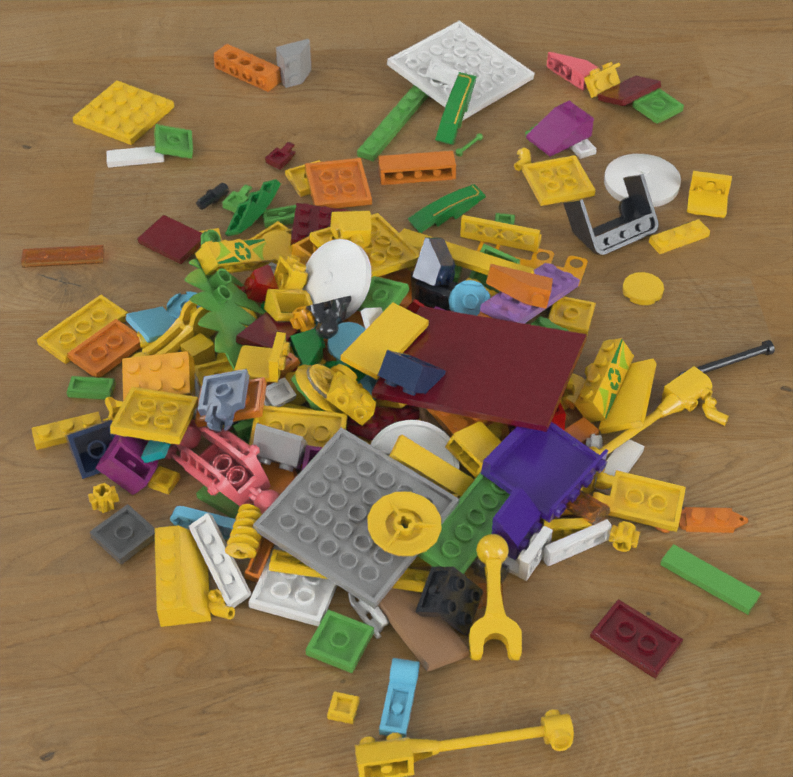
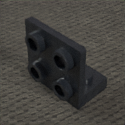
M418 280L415 284V299L429 308H435L436 306L451 311L449 296L458 283L452 281L449 285L434 286Z
M431 567L415 612L421 617H440L461 634L469 635L483 590L455 567Z

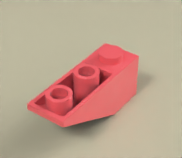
M548 52L547 68L582 91L587 89L584 77L589 76L591 70L599 67L587 60Z

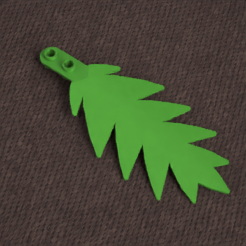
M214 230L205 231L201 234V245L207 241L220 242L221 238ZM193 259L189 261V264L199 269L189 273L184 280L203 290V292L193 295L189 300L211 311L199 320L198 325L218 331L214 341L215 351L217 353H225L234 370L241 347L244 346L236 342V335L246 328L244 325L249 326L257 320L241 307L260 314H264L265 311L253 300L247 298V295L236 286L243 287L244 284L227 270L219 269L213 275H205L198 259Z

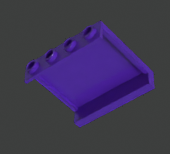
M551 422L547 432L517 426L483 460L481 474L510 495L517 485L522 487L541 512V518L550 523L555 516L559 518L563 514L569 501L573 503L577 499L583 486L587 488L590 485L596 472L601 473L608 463L605 460L608 450L605 449L600 455L553 422Z

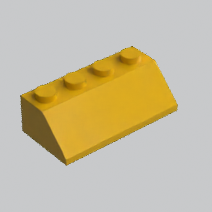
M180 525L155 528L156 602L160 627L211 621V612L208 604V593L210 592L208 566L191 531Z

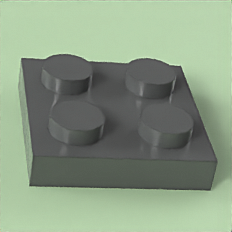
M127 504L92 529L90 535L93 540L122 565L155 540V528Z

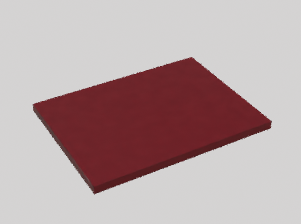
M420 306L416 314L429 320L428 327L403 353L446 370L445 375L426 394L416 392L415 396L403 392V387L400 385L393 387L384 383L386 379L382 377L379 378L371 392L372 398L547 432L587 341V334Z

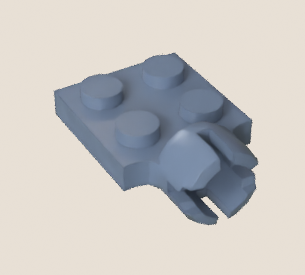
M247 369L204 376L198 411L201 416L206 415L205 422H207L209 429L221 432L222 426L225 423L224 430L227 431L233 424L234 413L239 409L245 408L250 376Z

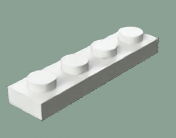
M207 513L188 527L226 605L234 608L252 596L234 558L225 553L227 544L213 516Z

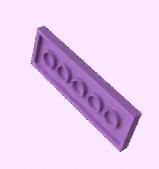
M544 263L534 270V273L537 275L553 278L547 308L577 288L580 279L574 277L571 273L557 269L553 264ZM499 292L482 303L480 312L494 319L524 324L545 310L544 308L524 304L503 292Z

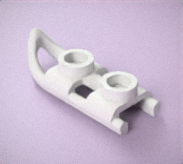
M349 593V601L365 624L374 627L373 635L375 638H380V632L383 627L389 624L387 617L379 607L374 609L360 599L359 602H356L355 596ZM368 612L373 616L372 620H369L366 616Z

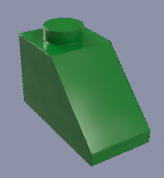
M315 328L290 336L292 351L301 363L299 366L305 364L312 366L321 363L325 342L323 338H319L316 334Z

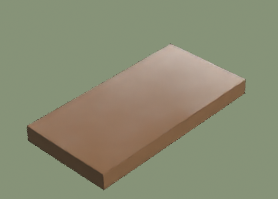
M391 588L377 607L387 617V620L427 672L468 657L470 650L446 621L440 617H421L415 612L422 592Z

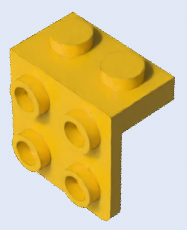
M693 171L687 212L716 218L726 217L732 176Z
M277 332L273 348L242 346L234 371L247 369L250 380L264 377L266 382L278 383L281 370L284 371L285 356L289 354L290 343L286 342V333Z

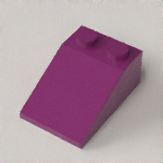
M567 101L556 106L526 135V139L551 157L591 137L594 118L571 101Z

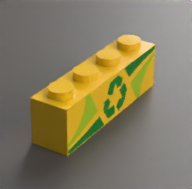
M255 238L248 240L236 239L234 241L222 240L220 242L207 241L195 253L205 275H213L219 269H225L229 273L253 271L269 265L274 260L265 239Z
M622 338L603 341L574 404L583 417L590 422L607 419L634 358V355Z

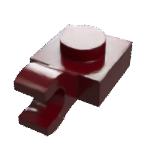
M287 142L282 149L276 147L265 157L266 164L281 170L296 154L295 151L291 150L295 144Z

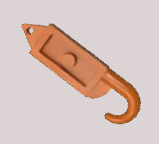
M684 507L681 510L679 527L682 530H686V532L734 533L735 529L747 524L749 519L733 512L732 508ZM655 527L660 532H670V530Z

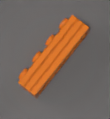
M263 536L259 541L258 549H256V556L251 558L245 571V579L255 583L258 582L275 545Z

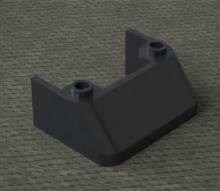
M644 174L623 178L628 197L622 199L619 203L621 216L595 228L591 226L583 199L563 203L572 232L594 254H607L657 231L659 223Z

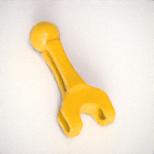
M190 300L187 301L181 310L179 318L176 319L172 326L155 342L143 348L142 352L136 353L132 357L176 353L180 350L182 343L199 333H202L207 339L210 338L216 331L198 325L199 320L210 311L201 306L197 309V304Z
M496 534L484 536L477 545L478 558L486 565L484 569L487 580V603L484 617L476 621L470 629V659L481 660L483 645L489 640L496 639L506 645L509 660L519 661L522 653V632L518 624L506 616L501 596V566L508 556L509 549L504 538Z

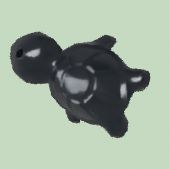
M351 295L307 306V310L312 312L317 322H319L316 326V334L319 338L330 339L338 333V324L345 320L347 308L352 301Z

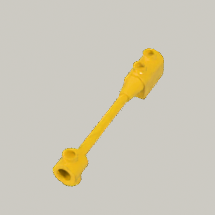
M693 366L664 386L661 403L654 412L645 417L644 426L626 430L600 449L593 446L589 448L599 455L607 449L609 454L659 418L681 412L684 409H687L689 412L693 411L698 404V399L701 398L705 401L706 397H711L713 391L710 378Z
M552 709L546 712L545 717H541V726L442 741L412 739L409 737L402 738L400 733H391L385 741L378 742L373 737H364L360 740V744L355 745L359 777L414 775L415 762L437 755L439 752L543 737L545 744H551L554 750L563 751L568 749L574 740L572 720L568 713L560 714L559 710Z

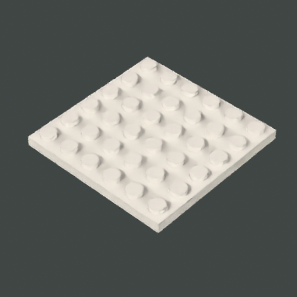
M461 21L450 25L387 60L389 67L444 107L453 86L426 76L427 70L433 62L477 76L468 111L465 112L463 120L531 81L535 75L534 72Z

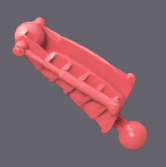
M194 419L190 421L180 445L172 444L164 458L166 460L173 458L182 465L186 472L207 487V492L211 496H215L220 491L239 506L253 504L261 510L262 514L280 495L276 491L268 490L271 487L269 480L256 457L260 453L258 446L253 444L250 446L228 430L222 429L221 432L209 429V427H197ZM202 435L212 444L198 456L191 449L198 446ZM177 450L181 453L180 457L176 454Z

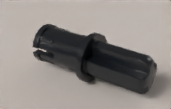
M220 183L214 189L207 190L206 194L198 199L196 206L200 210H204L212 203L216 204L222 196L229 193V190H227L229 189L225 183Z

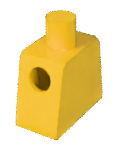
M332 212L330 230L335 239L349 240L359 245L362 249L368 247L371 238V212Z
M477 422L454 433L445 448L477 478L481 473L483 460L501 443L499 438L502 433L497 426H492L488 429L482 422Z

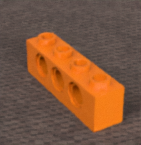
M226 44L213 53L216 69L269 92L281 83V69L279 66L234 46Z

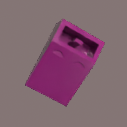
M115 435L96 469L134 495L147 485L156 470L159 460L145 463L141 458L149 440Z

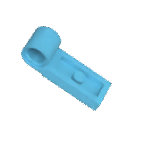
M393 658L379 735L388 736L391 733H400L402 738L406 737L420 662Z

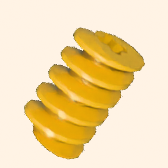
M243 504L239 507L235 518L236 521L233 524V529L225 548L226 554L237 559L254 558L256 556V549L259 547L258 541L261 540L262 535L258 534L253 528V524L262 515L259 508L251 504Z

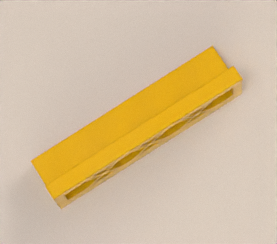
M463 215L461 218L460 237L532 252L538 251L542 237L540 230Z

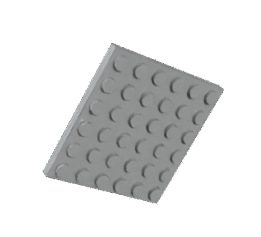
M341 427L253 524V528L258 534L375 609L418 554L415 556H397L385 552L373 542L368 532L367 520L373 504L381 497L394 492H413L424 496L435 505L441 516L442 525L458 506L459 498Z

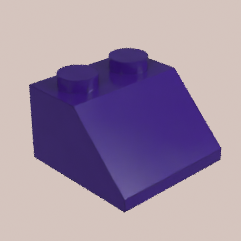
M517 485L493 517L491 534L504 538L509 549L507 557L515 561L523 549H528L534 533H539L542 528L540 523L541 512L522 487Z

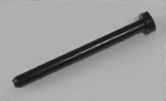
M770 340L762 342L761 346L696 368L703 373H707L764 353L767 356L774 354L775 348Z

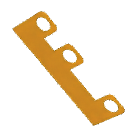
M480 241L477 251H481L484 242ZM496 244L495 249L499 250L500 245ZM538 248L537 252H533L531 260L515 258L520 259V265L535 270L544 263L551 264L554 252ZM539 252H546L549 254V259L539 260L536 255ZM568 256L564 268L556 266V268L571 273L574 277L580 279L579 287L588 261L585 258ZM578 259L582 261L583 265L575 268L570 265V261Z

